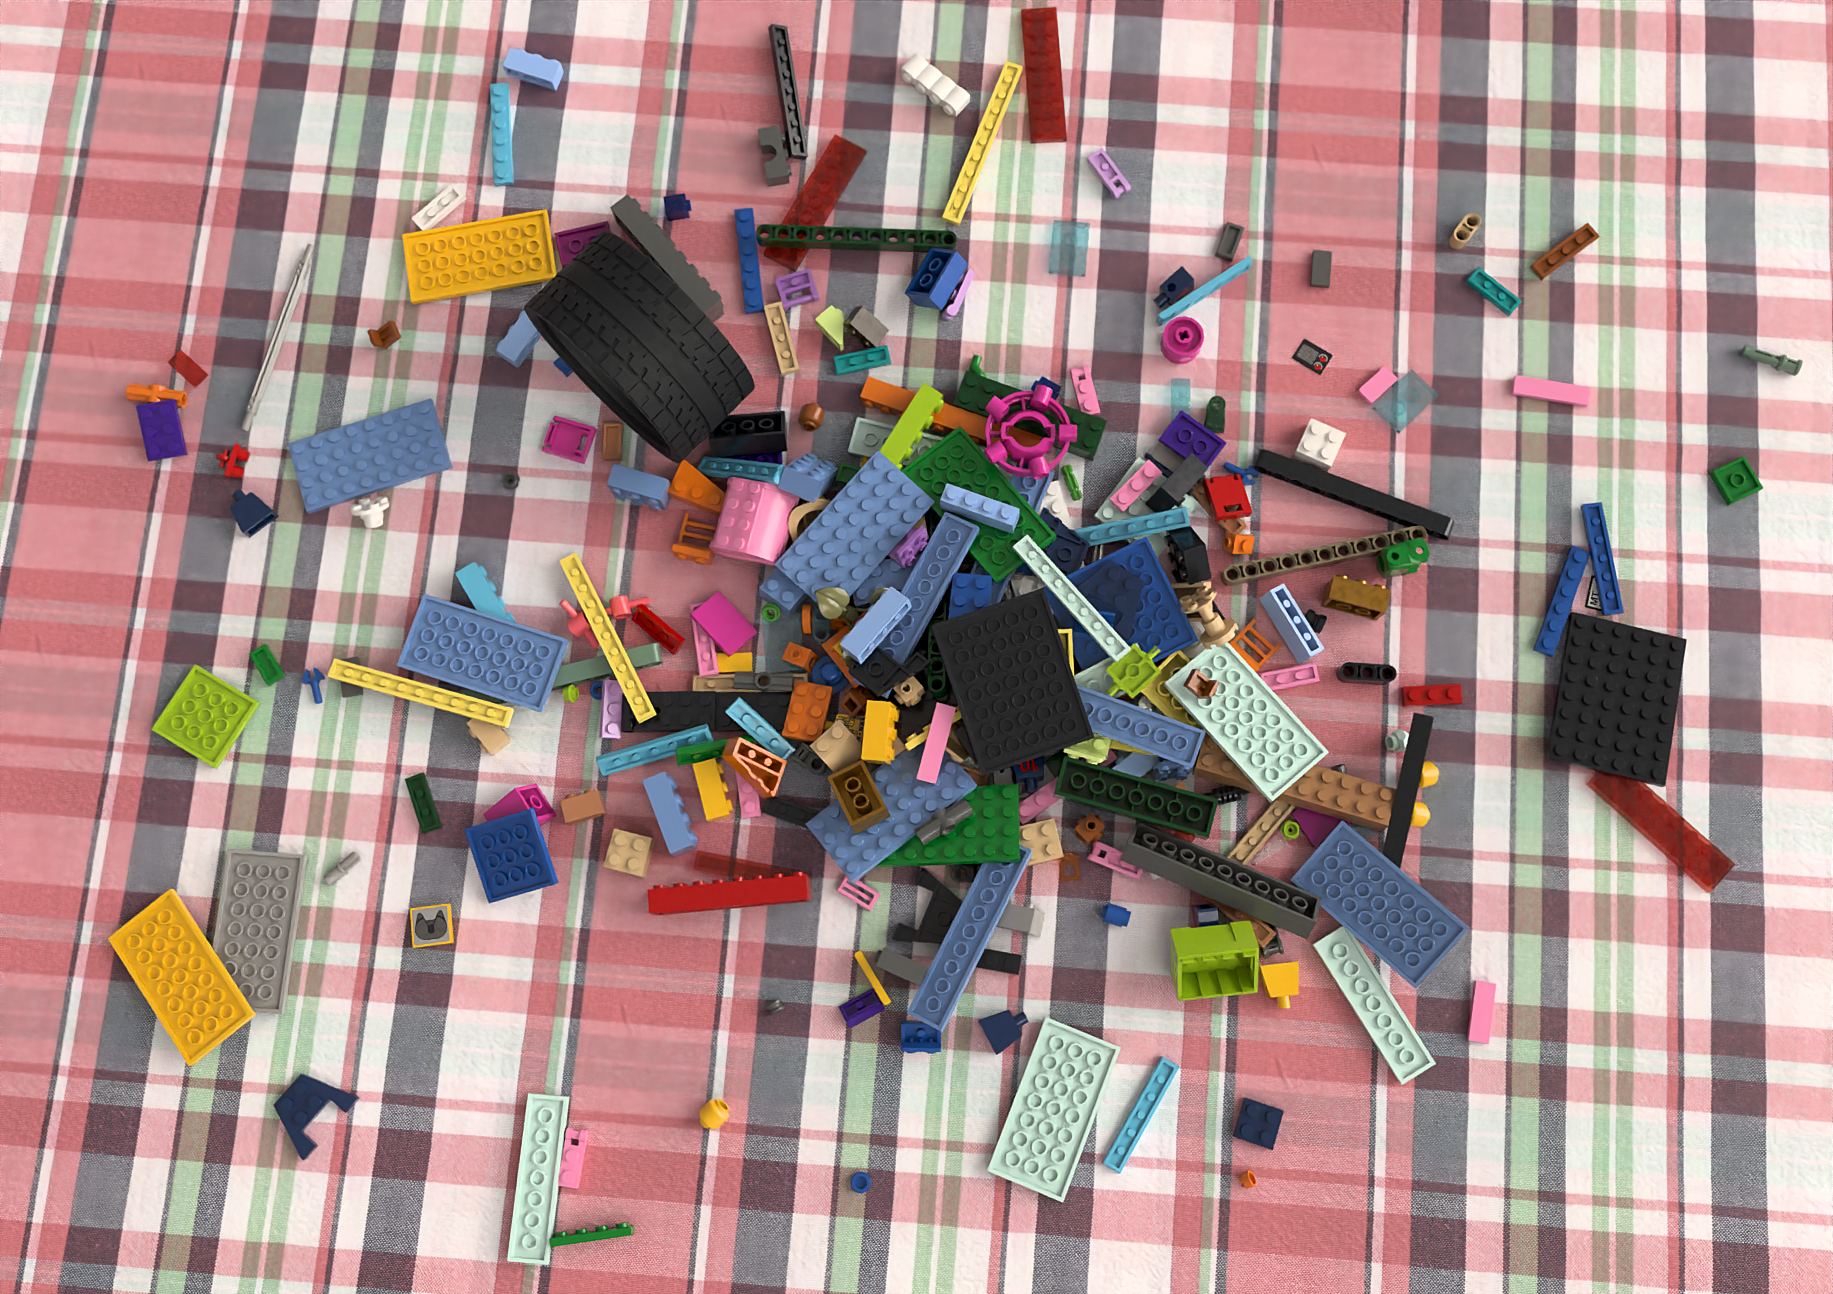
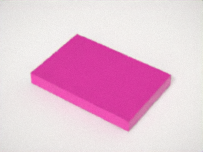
M719 591L690 615L728 657L732 656L758 633Z

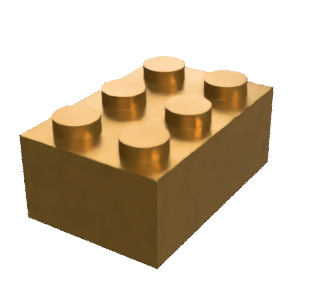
M1336 575L1325 586L1321 606L1377 621L1387 611L1391 590L1386 589L1383 585L1372 586L1363 580L1353 581L1349 580L1347 576Z
M863 760L827 777L855 835L891 817Z

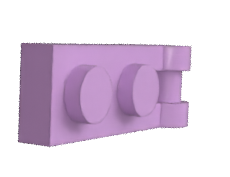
M1103 148L1087 157V162L1108 188L1114 199L1120 197L1121 193L1131 190L1130 184ZM1119 182L1120 186L1116 187L1114 184Z
M968 269L961 276L957 289H954L950 295V305L942 312V317L945 320H950L957 314L975 272Z

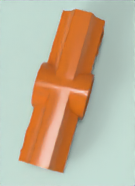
M130 384L126 388V395L129 401L148 404L176 399L178 408H184L188 401L185 391L167 389L156 384H151L150 386Z

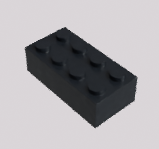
M785 411L728 415L709 433L712 458L786 452L787 423Z

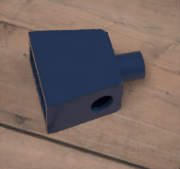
M238 490L232 495L236 503L230 507V510L242 533L249 538L279 517L276 512L253 492L245 495L242 490Z
M1009 1010L978 1020L996 1055L1000 1054L1021 1037L1022 1033L1019 1027L1029 1022L1023 1011L1012 1016Z

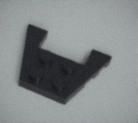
M877 646L862 664L853 660L848 672L879 697L928 668L931 663L920 653L916 652L902 666Z
M921 868L915 884L933 892L918 930L899 922L892 939L895 941L942 944L963 901L925 868Z

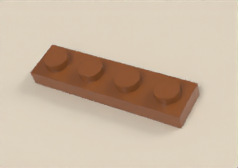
M1586 223L1531 264L1530 268L1542 281L1600 236L1589 223Z

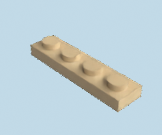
M782 301L765 305L764 309L781 375L800 372Z

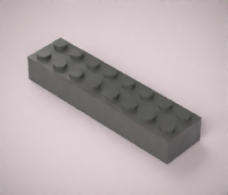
M627 194L611 206L610 209L616 223L648 259L669 276L713 323L724 315V304L719 293L709 288L710 284L706 278H701L697 274L699 273L697 268L692 263L690 265L687 263L684 253L674 248V242L669 237L666 239L662 228L658 224L654 225L652 223L649 213L647 211L643 212L640 209L641 205L635 198L631 199Z

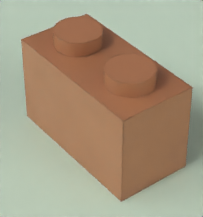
M595 788L585 790L584 794L578 796L577 794L567 795L564 800H560L565 823L568 825L607 815L602 792L595 790Z

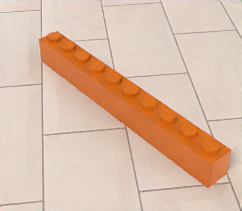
M867 377L860 400L867 408L875 407L885 414L890 415L892 413L901 418L917 393ZM943 403L944 406L938 414L934 413V421L930 426L933 430L943 433V431L951 433L961 426L977 445L981 444L987 448L985 439L987 417ZM994 423L992 431L1001 432L1002 423L999 425ZM1010 427L1006 434L1007 436H1013L1014 440L1024 447L1036 446L1044 438L1016 427ZM991 437L992 444L1000 441V438ZM1008 450V451H1007V454H1008L1007 456H1008V457H1011L1012 455H1011L1010 451Z

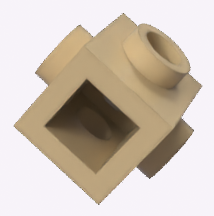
M914 676L893 688L896 693L894 695L895 699L901 705L904 703L907 707L917 704L921 700V696L926 693L924 687Z

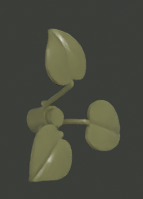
M826 587L815 591L820 613L828 619H836L838 617L844 619L851 630L854 628L852 622L857 619L858 612L868 611V609L854 608L848 605L849 595L841 588ZM883 587L875 590L870 596V605H875L880 599L881 594L889 588ZM842 649L843 660L846 666L850 668L854 659Z

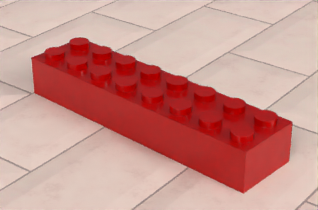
M792 872L791 876L788 877L783 874H772V878H766L763 875L752 876V880L737 877L732 878V882L716 879L712 880V884L704 881L692 882L693 885L691 886L685 883H674L673 887L654 885L653 889H648L649 914L659 916L812 901L811 878L803 872Z

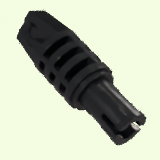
M1227 785L1214 788L1212 792L1201 795L1219 799L1217 805H1223L1242 800L1241 796L1249 794L1250 791Z

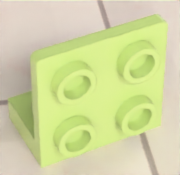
M1093 733L1095 738L1066 747L1063 752L1068 753L1067 756L1070 758L1079 759V757L1087 759L1086 762L1098 765V763L1107 760L1112 739Z

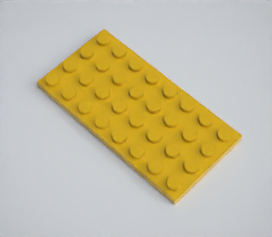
M546 209L402 234L410 298L413 305L551 281L557 275L549 217Z
M174 889L166 891L108 938L188 1066H193L256 1016Z

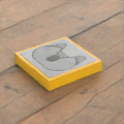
M450 903L410 908L413 948L454 943Z

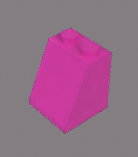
M537 784L514 788L483 814L487 822L534 807L540 827L557 816Z

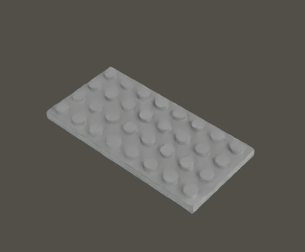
M227 849L212 948L254 1012L285 1014L307 855Z

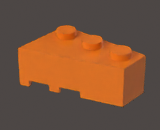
M740 737L728 738L722 757L763 798L774 797L787 761Z

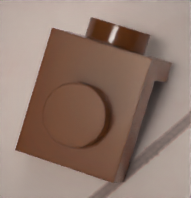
M388 321L378 330L369 329L367 331L370 342L374 347L387 349L401 338L394 321Z
M1192 669L1183 686L1199 699H1207L1215 695L1220 682L1210 680L1199 670Z

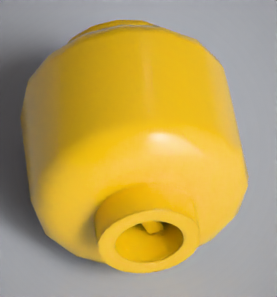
M1424 761L1419 788L1432 786L1437 782L1439 771L1430 761Z
M1415 802L1410 827L1421 828L1430 819V812L1424 803Z
M710 1099L699 1111L701 1125L707 1129H718L729 1117L728 1105L721 1099Z

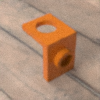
M789 642L782 656V660L802 667L810 674L819 658L812 650Z

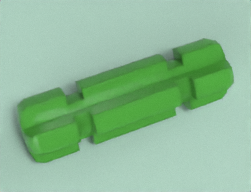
M1065 465L1061 468L1063 476H1065L1064 479L1069 492H1071L1072 500H1080L1082 493L1081 490H1078L1079 485L1075 475L1072 474L1071 465Z

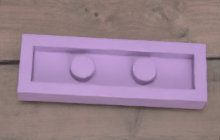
M603 680L599 738L620 739L623 690L617 680Z

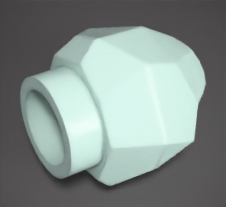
M1401 729L1392 732L1385 739L1387 749L1404 752L1409 734Z

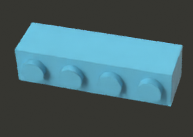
M474 561L455 573L477 611L516 622L511 612L507 613L504 609L507 605L502 597H497L495 593L497 588L494 583L487 580L486 575L488 573L483 565L479 566Z

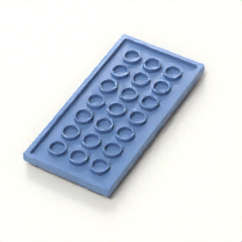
M431 398L288 443L305 509L309 514L453 468L436 408Z
M877 450L774 565L816 603L815 591L826 587L841 588L850 597L935 501Z
M423 594L396 666L543 713L569 640Z
M926 740L911 750L907 751L906 749L895 756V759L891 761V765L882 764L870 775L891 817L856 835L838 799L806 823L809 830L852 884L915 836L914 830L929 821L935 812L943 808L948 809L977 787L974 780L958 762L949 756L950 754L947 751H944L936 784L916 779Z
M1343 820L1291 878V881L1300 889L1321 897L1320 906L1415 989L1470 929Z

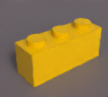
M716 758L693 764L706 820L713 822L731 817L730 811H733L731 799L727 800L726 792H729L727 782L723 781L721 774L724 773L722 763H718Z

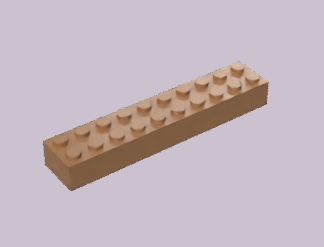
M1205 733L1192 775L1228 786H1235V788L1239 787L1263 796L1216 742ZM1314 765L1275 800L1383 832L1389 825L1397 789Z

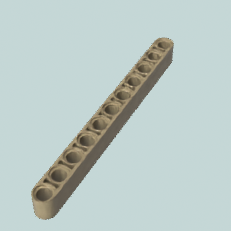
M1413 526L1234 564L1225 568L1221 575V580L1226 586H1234L1378 555L1385 547L1397 544L1393 537H1398L1401 542L1414 539L1412 533H1416L1419 538L1421 537L1422 540H1425L1427 532L1421 526ZM1375 541H1380L1383 548L1377 547ZM1356 545H1362L1364 552L1359 551ZM1338 549H1343L1346 555H1340ZM1319 553H1325L1328 559H1322ZM1302 556L1308 558V564L1302 562ZM1286 560L1290 562L1291 567H1285L1282 561ZM1264 565H1270L1272 571H1266ZM1245 569H1252L1254 575H1248L1245 572ZM1232 572L1235 575V579H1229L1227 573Z

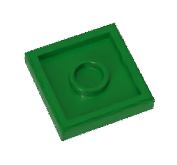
M1745 456L1709 473L1728 506L1763 489Z

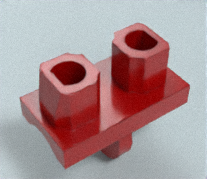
M235 443L230 457H228L230 451L224 449L222 455L216 454L215 457L220 461L218 466L220 468H224L225 464L228 463L224 475L229 480H231V477L242 479L245 468L235 466L236 462L240 460L247 463L250 457L249 451L241 448L240 444Z

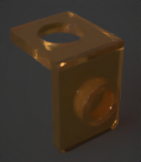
M1075 853L1063 854L1064 857L1059 859L1061 881L1080 880V855L1075 856ZM1073 866L1076 870L1073 877L1066 876L1064 873L1065 867Z

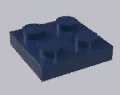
M1244 1097L1233 1137L1273 1150L1284 1110Z

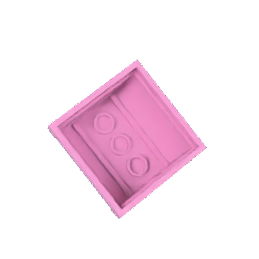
M729 477L723 506L709 549L714 551L716 555L775 566L774 564L785 553L790 534L788 519L792 510L797 507L799 497L781 490L773 484Z

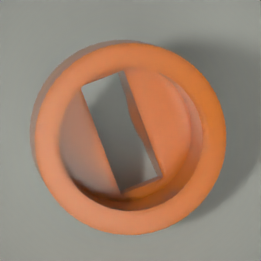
M1250 1170L1240 1175L1239 1183H1243L1241 1185L1243 1188L1249 1189L1257 1185L1256 1178Z

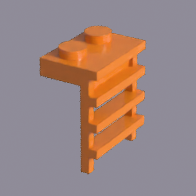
M685 513L678 543L673 544L672 553L679 560L712 565L713 556L715 555L714 551L682 541L684 537L706 542L713 541L712 537L685 532L686 526L715 532L716 527L688 521L689 513Z
M1253 619L1229 644L1257 672L1282 644L1279 642L1273 647L1252 627L1256 622ZM1247 631L1270 651L1267 655L1244 635ZM1241 639L1262 661L1260 663L1255 661L1236 642Z

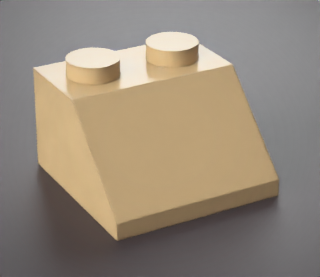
M840 720L836 721L810 745L812 750L834 773L858 762L862 755V744Z

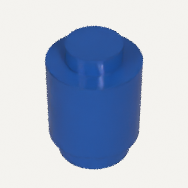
M1108 903L1107 906H1103L1100 917H1103V922L1118 927H1127L1131 912L1127 911V908Z

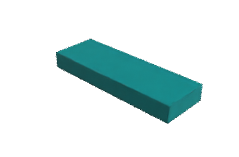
M1479 267L1465 282L1507 316H1510L1522 302Z
M887 345L833 357L837 376L891 365Z

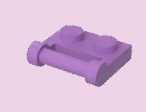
M810 268L774 279L784 311L789 310V307L812 300L814 302L819 301ZM808 289L811 290V293L790 300L786 298L788 295Z

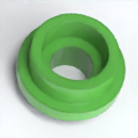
M767 603L763 606L761 614L766 621L773 622L780 617L781 611L776 604ZM769 609L773 610L774 614H771Z

